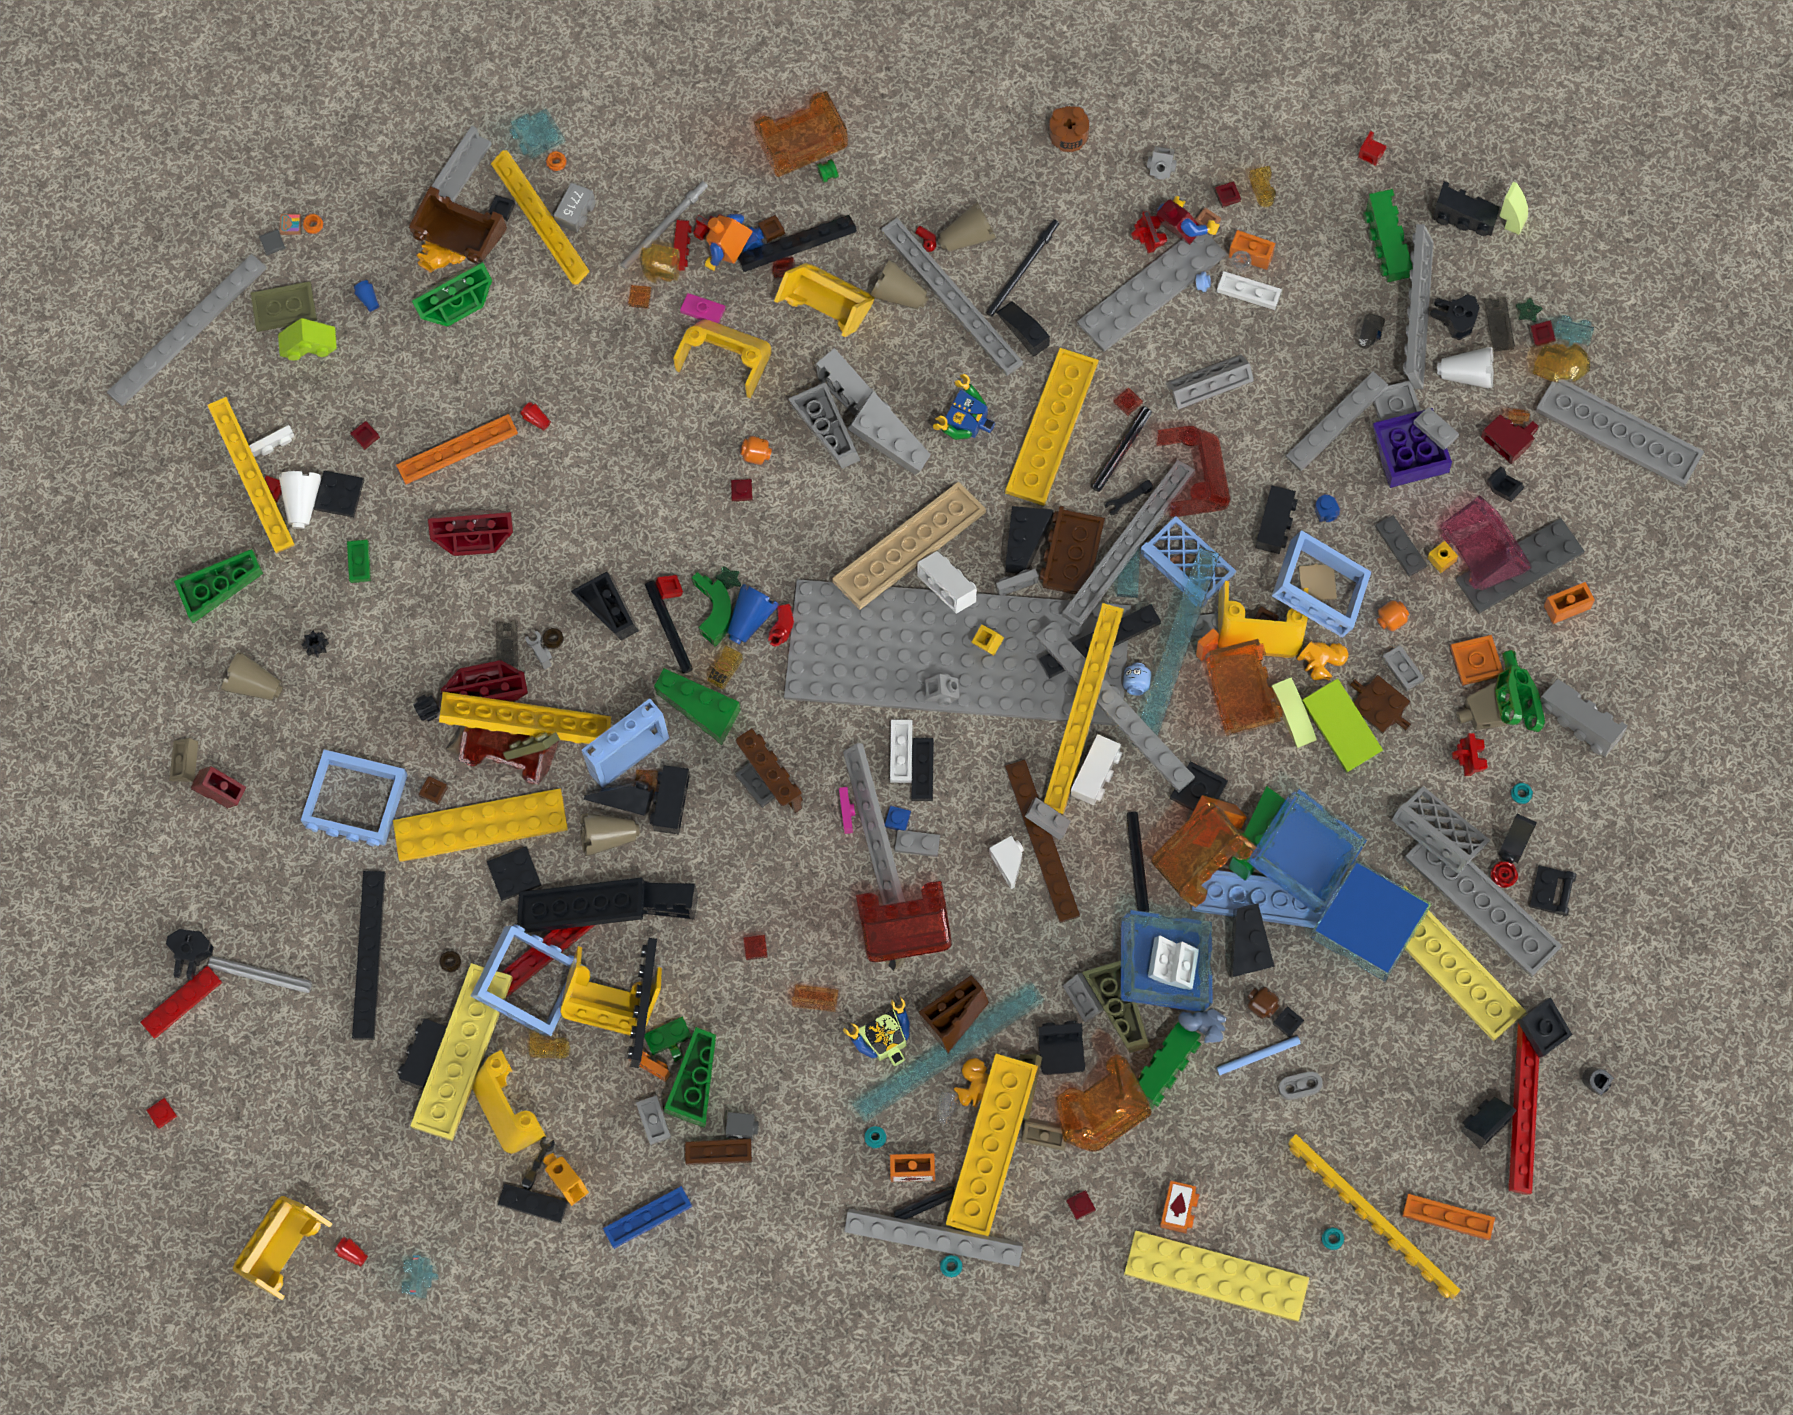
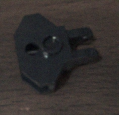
M1467 294L1458 300L1452 299V302L1440 298L1435 299V306L1448 312L1433 309L1430 312L1431 317L1443 321L1444 325L1448 326L1450 334L1454 339L1462 340L1471 335L1480 309L1476 297Z
M179 929L167 936L166 945L174 953V959L176 960L174 978L181 976L183 964L188 965L187 979L192 980L195 975L196 966H199L201 961L213 955L214 946L200 931Z

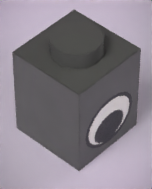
M728 1112L727 1138L753 1140L754 1134L758 1135L759 1121H755L754 1114Z

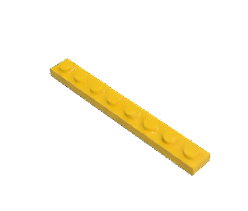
M502 150L491 165L571 283L574 285L579 284L590 272L510 153Z
M227 397L208 404L211 415L275 553L277 554L295 546Z

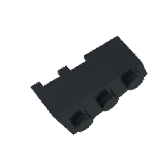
M1444 181L1433 220H1436L1441 225H1454L1459 230L1475 231L1480 236H1492L1500 206L1480 197H1476V199L1465 195V190L1460 189L1456 191L1448 187L1449 183Z
M1012 506L1006 555V573L1019 574L1021 571L1030 568L1053 520L1054 510Z
M608 572L571 590L574 596L621 641L639 631L613 577Z
M645 881L643 914L695 920L698 900L695 883H651Z
M1255 903L1234 909L1230 977L1275 967L1259 904Z

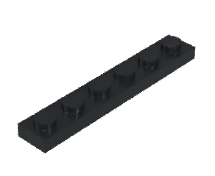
M850 215L842 216L755 249L744 251L737 260L743 272H747L857 232L856 226Z
M1152 604L1121 618L1113 647L1161 624V620ZM1094 632L1072 642L1073 646L1085 659L1087 658ZM1050 653L1039 658V662L1049 679L1066 671Z
M648 938L646 945L643 944L640 957L644 958V963L639 966L638 977L641 978V985H637L635 998H639L638 1005H634L632 1018H636L635 1026H631L630 1031L633 1046H629L627 1059H631L630 1067L639 1068L642 1059L657 939Z

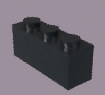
M1271 485L1256 541V549L1280 554L1281 548H1286L1288 536H1285L1286 529H1291L1293 518L1290 517V513L1296 510L1298 499H1295L1296 491Z
M663 765L662 772L659 771L657 784H660L659 792L655 791L653 800L656 808L655 812H651L650 824L653 826L654 831L679 835L690 778L689 768Z
M425 1018L422 1024H418L415 1031V1041L407 1049V1060L405 1064H401L398 1071L401 1083L424 1090L447 1026Z

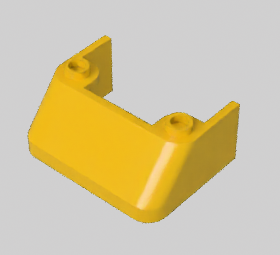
M804 263L785 272L774 301L778 303L787 300V303L794 307L806 304L838 320L837 325L842 331L841 336L846 337L856 332L875 298L870 293L812 264Z
M706 319L700 320L688 328L673 357L676 371L680 372L691 347L700 346L704 341L741 354L743 364L752 368L745 383L747 397L751 399L771 356L770 344L765 340Z
M1225 581L1219 591L1218 647L1228 653L1293 658L1302 649L1308 617L1291 608L1286 615V622L1245 618L1244 606L1237 601H1229V581ZM1304 588L1303 591L1308 594V588Z
M578 946L566 981L561 1003V1015L567 1020L630 1035L631 1026H635L636 1018H632L634 1005H638L639 998H635L636 987L641 985V981L634 983L630 992L589 982L590 971L587 967L581 965L582 947ZM657 967L651 983L646 1026L661 990V967Z
M281 1196L274 1202L233 1265V1271L267 1293L283 1300L285 1296L278 1292L283 1286L281 1270L304 1236L310 1237L317 1234L321 1227L320 1224L330 1227L332 1223L306 1205Z

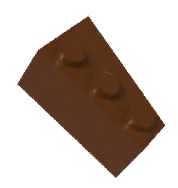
M970 975L918 1013L926 1029L944 1050L949 1053L988 1005L989 1001L983 987Z

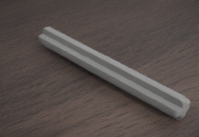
M211 956L208 962V966L211 969L309 993L312 988V983L309 980L214 956Z

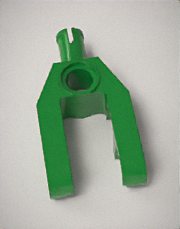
M1513 650L1505 651L1502 653L1506 669L1498 675L1495 688L1501 720L1505 724L1518 725L1521 719L1524 718L1525 726L1528 730L1539 732L1545 724L1539 690L1529 672L1518 666L1516 652ZM1506 694H1510L1508 701H1505ZM1532 698V705L1528 708V702ZM1513 710V711H1514V715H1513V718L1510 720V719H1509V715H1510L1511 711ZM1536 717V724L1532 726V721Z

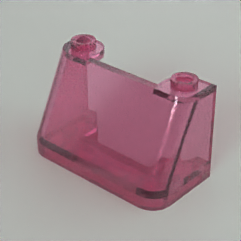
M1481 496L1475 498L1440 525L1444 532L1441 534L1448 544L1452 543L1457 547L1471 571L1469 582L1476 590L1478 588L1485 590L1522 575L1532 568L1502 516Z

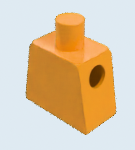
M551 1153L544 1158L543 1162L547 1166L544 1170L571 1206L589 1193L582 1180L563 1156L557 1158L554 1153Z

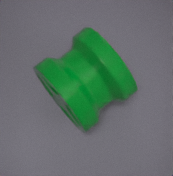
M829 159L825 164L819 163L816 165L823 183L828 182L830 178L836 179L839 177L832 159Z

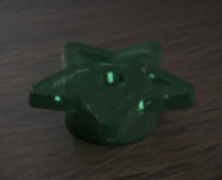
M1529 298L1526 303H1518L1516 305L1520 311L1519 320H1531L1535 323L1537 321L1536 314L1542 311V307L1534 305L1532 298Z
M723 566L722 573L715 577L722 582L726 590L734 586L741 587V582L738 580L739 571H730L727 567Z

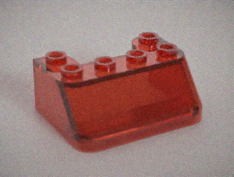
M466 727L462 735L458 761L468 766H477L487 758L495 763L508 764L516 769H523L521 776L527 783L539 785L550 770L559 741L546 750L506 760L503 752L510 748L509 744L518 739L522 742L527 737H530V735Z
M941 881L925 884L921 888L922 899L882 906L879 904L877 895L873 893L856 895L866 958L870 962L877 963L942 952L952 946L948 913Z

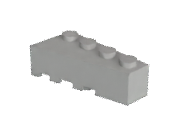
M834 348L816 363L818 380L821 383L826 382L830 392L856 416L867 397L874 390L863 381ZM883 401V402L887 405V407L891 410L890 406H889L885 401Z
M1557 679L1541 696L1543 711L1547 714L1552 713L1558 718L1557 721L1561 726L1569 727L1573 730L1575 737L1580 741L1585 740L1590 744V748L1594 753L1602 754L1606 757L1622 739L1628 725L1623 722L1617 724L1612 720L1613 715L1607 711L1605 713L1599 712L1595 703L1590 700L1583 701L1580 699V693Z

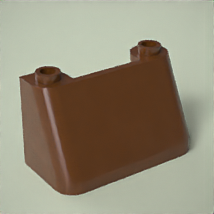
M430 186L409 226L413 234L412 237L418 241L423 242L425 240L462 255L472 263L483 262L507 230L503 215L494 211L491 216L487 212L485 215L452 202L448 196L445 198L439 196L440 190Z

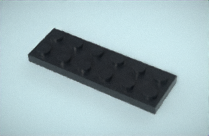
M642 877L519 892L517 925L525 929L524 933L642 920L645 881Z

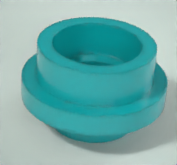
M1518 783L1511 790V797L1518 804L1528 803L1533 796L1531 787L1526 783ZM1518 791H1524L1526 795L1520 797Z
M878 1126L869 1128L864 1136L866 1144L874 1149L882 1147L887 1139L885 1131ZM878 1134L880 1137L878 1140H873L871 1136Z
M1328 1228L1322 1235V1243L1329 1250H1337L1344 1243V1235L1338 1228ZM1329 1236H1336L1337 1241L1335 1243H1331L1329 1241Z
M948 1255L942 1259L940 1270L946 1277L954 1278L961 1273L962 1262L957 1256ZM954 1263L956 1267L954 1270H948L947 1265Z

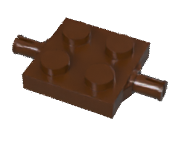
M1379 675L1365 687L1356 679L1350 684V687L1359 693L1358 698L1353 703L1361 716L1382 734L1396 723L1405 731L1411 726V723L1402 717L1403 711L1411 701Z

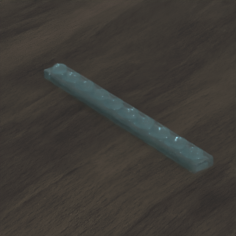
M1203 548L1198 550L1141 719L1157 736L1159 735L1220 557L1219 553Z
M1031 983L973 1022L949 1053L939 1045L854 1102L852 1106L864 1123H866L1044 1003V998L1033 983Z

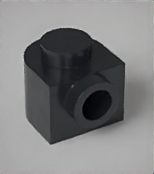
M1597 1067L1587 1068L1582 1076L1584 1085L1598 1095L1607 1092L1611 1082L1614 1080V1077L1607 1071Z

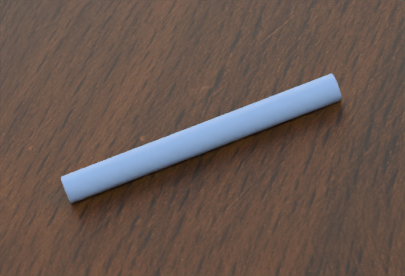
M1298 1036L1292 1037L1218 1066L1216 1069L1220 1076L1299 1045L1300 1040Z

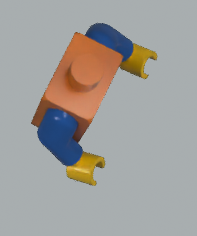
M728 214L726 217L720 215L708 221V227L711 230L706 237V241L710 245L712 256L706 260L705 267L715 271L716 266L720 264L721 260L735 264L753 232L742 224L744 221L742 214Z

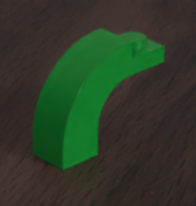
M697 572L692 577L693 585L713 603L712 612L699 626V632L716 647L726 636L732 618L730 596L722 582L717 580L713 584L709 577L706 575L701 576Z

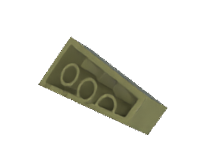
M1123 960L1083 971L1082 973L1091 989H1093L1092 991L1128 1052L1133 1053L1150 1048L1137 1001L1123 999Z

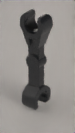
M1146 480L1139 488L1127 493L1124 497L1109 500L1105 504V508L1114 505L1116 508L1110 511V515H1115L1125 504L1132 502L1142 494L1152 491L1153 484L1150 480Z
M545 1136L540 1140L542 1150L538 1158L535 1159L532 1170L528 1172L522 1182L523 1188L527 1190L532 1189L537 1176L536 1173L543 1163L546 1152L553 1150L555 1147L554 1140H552L549 1147L543 1145L546 1140Z

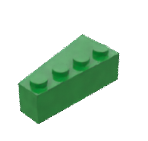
M1266 786L1229 865V869L1245 881L1257 868L1250 860L1254 859L1253 855L1287 802L1268 786Z

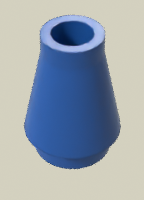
M364 280L354 286V294L367 307L369 312L380 307L373 285L368 280Z

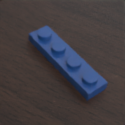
M681 1186L604 1227L603 1230L613 1249L692 1208V1205Z

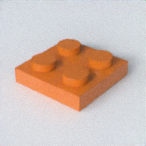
M1492 635L1451 644L1450 649L1462 686L1497 678L1503 672Z

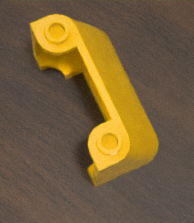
M499 1050L487 1058L476 1075L472 1089L501 1147L505 1152L513 1154L540 1141L546 1135L532 1112L522 1111L514 1115L502 1091V1088L508 1086L506 1079L508 1074L512 1072V1069L502 1050Z

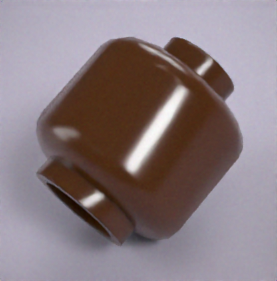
M1266 986L1261 987L1259 990L1255 987L1247 996L1249 999L1247 1003L1248 1009L1260 1019L1265 1017L1269 1019L1280 1006L1278 1004V996Z

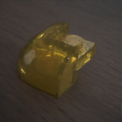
M654 244L651 245V248L642 247L640 265L643 275L649 281L656 284L658 277L667 282L672 280L678 281L680 275L678 267L680 261L679 249Z
M1576 343L1569 348L1562 344L1545 345L1537 356L1533 374L1557 383L1559 379H1571L1575 382L1590 371V360L1585 350Z

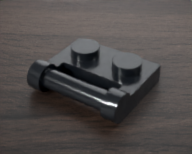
M1539 865L1529 907L1568 916V903L1572 885L1576 881L1577 874ZM1559 878L1564 880L1560 903L1557 906L1553 905Z

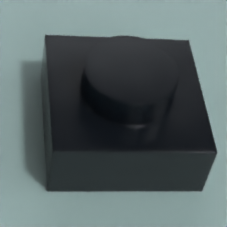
M495 195L488 213L491 216L494 211L503 215L504 220L508 221L514 209L515 201Z
M1287 1006L1273 1022V1025L1290 1038L1303 1024L1304 1019Z

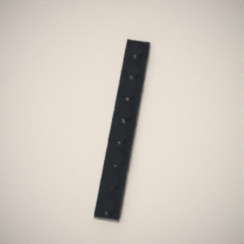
M363 871L352 1031L353 1040H375L385 871Z

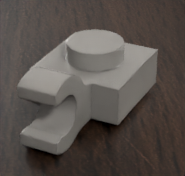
M535 631L537 637L535 641H530L528 636L525 637V640L545 670L552 666L550 663L552 656L547 647L542 648V637L538 631Z

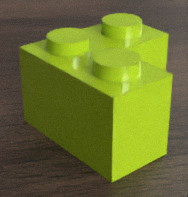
M301 318L278 334L279 356L292 361L299 360L307 353L326 357L337 349L335 327Z

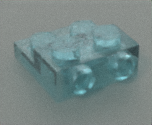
M547 108L531 117L529 114H526L510 122L512 128L509 130L514 140L518 139L520 141L519 148L523 155L527 154L530 160L566 142Z

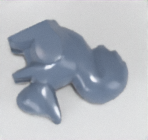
M1213 1008L1205 1012H1196L1193 1015L1189 1012L1179 1014L1178 1020L1181 1026L1188 1031L1194 1032L1198 1030L1205 1035L1204 1043L1220 1042L1223 1040L1221 1031H1225V1027L1221 1023H1224L1227 1018Z

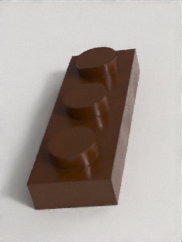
M751 1139L685 1142L686 1165L752 1162Z

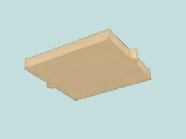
M1318 563L1309 566H1299L1302 591L1304 588H1308V594L1319 601L1337 599L1334 569L1327 565H1318Z

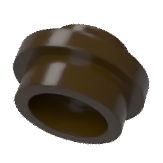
M556 628L545 631L542 638L544 645L550 649L560 647L564 641L562 632ZM556 636L557 640L555 642H551L549 640L550 637Z
M447 951L440 957L439 964L445 972L452 973L460 968L461 958L458 953ZM454 959V964L447 965V960Z

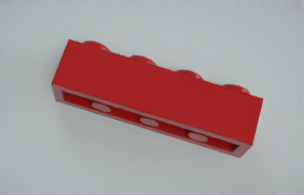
M676 221L672 270L685 271V267H688V260L686 258L690 253L688 244L691 243V237H689V233H692V226H690L689 221Z

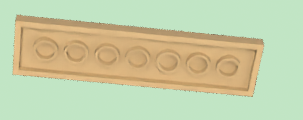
M958 481L834 576L832 582L861 610L917 566V562L936 552L984 515L986 508Z

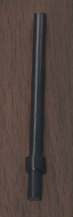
M1053 219L1047 229L1040 233L1038 236L1039 240L990 305L986 314L993 317L1043 246L1050 242L1052 234L1060 224L1057 220Z

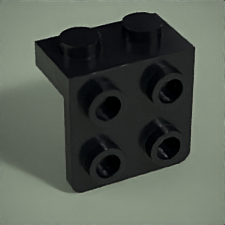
M1066 1021L1064 1025H1055V1023L1050 1022L1038 1027L1039 1050L1042 1057L1041 1071L1043 1075L1080 1073L1085 1071L1082 1023Z

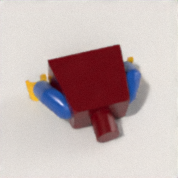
M1175 196L1173 201L1169 199L1166 203H1162L1157 210L1156 215L1162 226L1189 245L1197 236L1207 233L1215 235L1220 225L1216 224L1213 220H1208L1207 225H1199L1192 215L1183 208L1186 201L1179 200V196Z

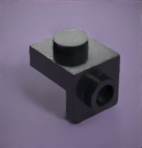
M1501 466L1488 479L1491 491L1510 502L1524 489L1523 483L1508 476L1505 468Z

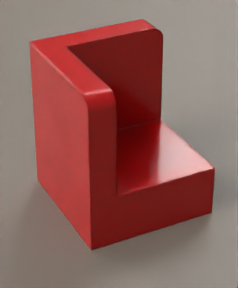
M1370 131L1360 148L1358 158L1377 166L1386 150V145L1373 140L1374 132Z

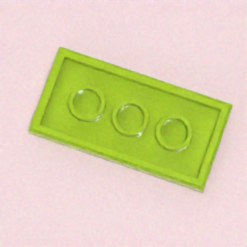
M1338 678L1302 700L1308 713L1346 773L1383 751Z

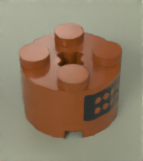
M1066 106L1053 111V115L1050 118L1049 137L1051 143L1063 152L1078 151L1088 141L1090 122L1083 108Z

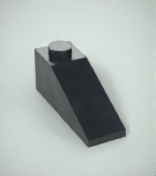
M1013 301L996 312L1033 357L1050 346V336L1033 317Z
M645 781L631 782L589 791L584 795L583 800L645 816L650 810L655 787L649 786V783Z
M1518 813L1516 814L1498 853L1504 861L1509 863L1519 862L1537 822Z

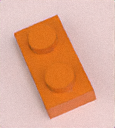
M1214 628L1197 643L1196 656L1201 661L1205 658L1210 659L1217 652L1219 633Z
M643 1051L639 1067L666 1082L670 1076V1072L667 1069L668 1066L659 1060L656 1062L649 1059L650 1056Z

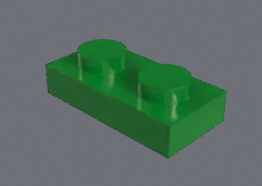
M368 539L347 541L350 583L371 581Z

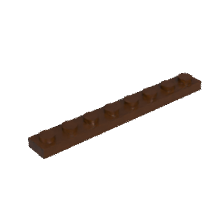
M1026 760L1006 765L1005 770L1058 921L1063 923L1079 918L1080 913L1052 835L1025 817L1031 802L1035 798L1039 799Z

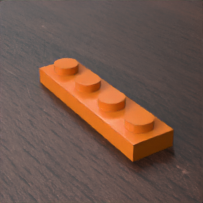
M1411 1194L1407 1195L1402 1215L1405 1218L1485 1240L1491 1239L1495 1217Z

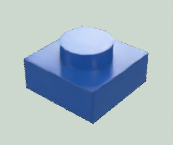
M890 806L885 827L897 831H906L911 811Z

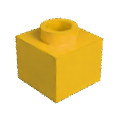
M1444 541L1428 553L1427 559L1442 573L1457 562L1458 555ZM1443 552L1446 557L1441 556L1440 553Z
M981 624L971 643L994 656L1004 637Z

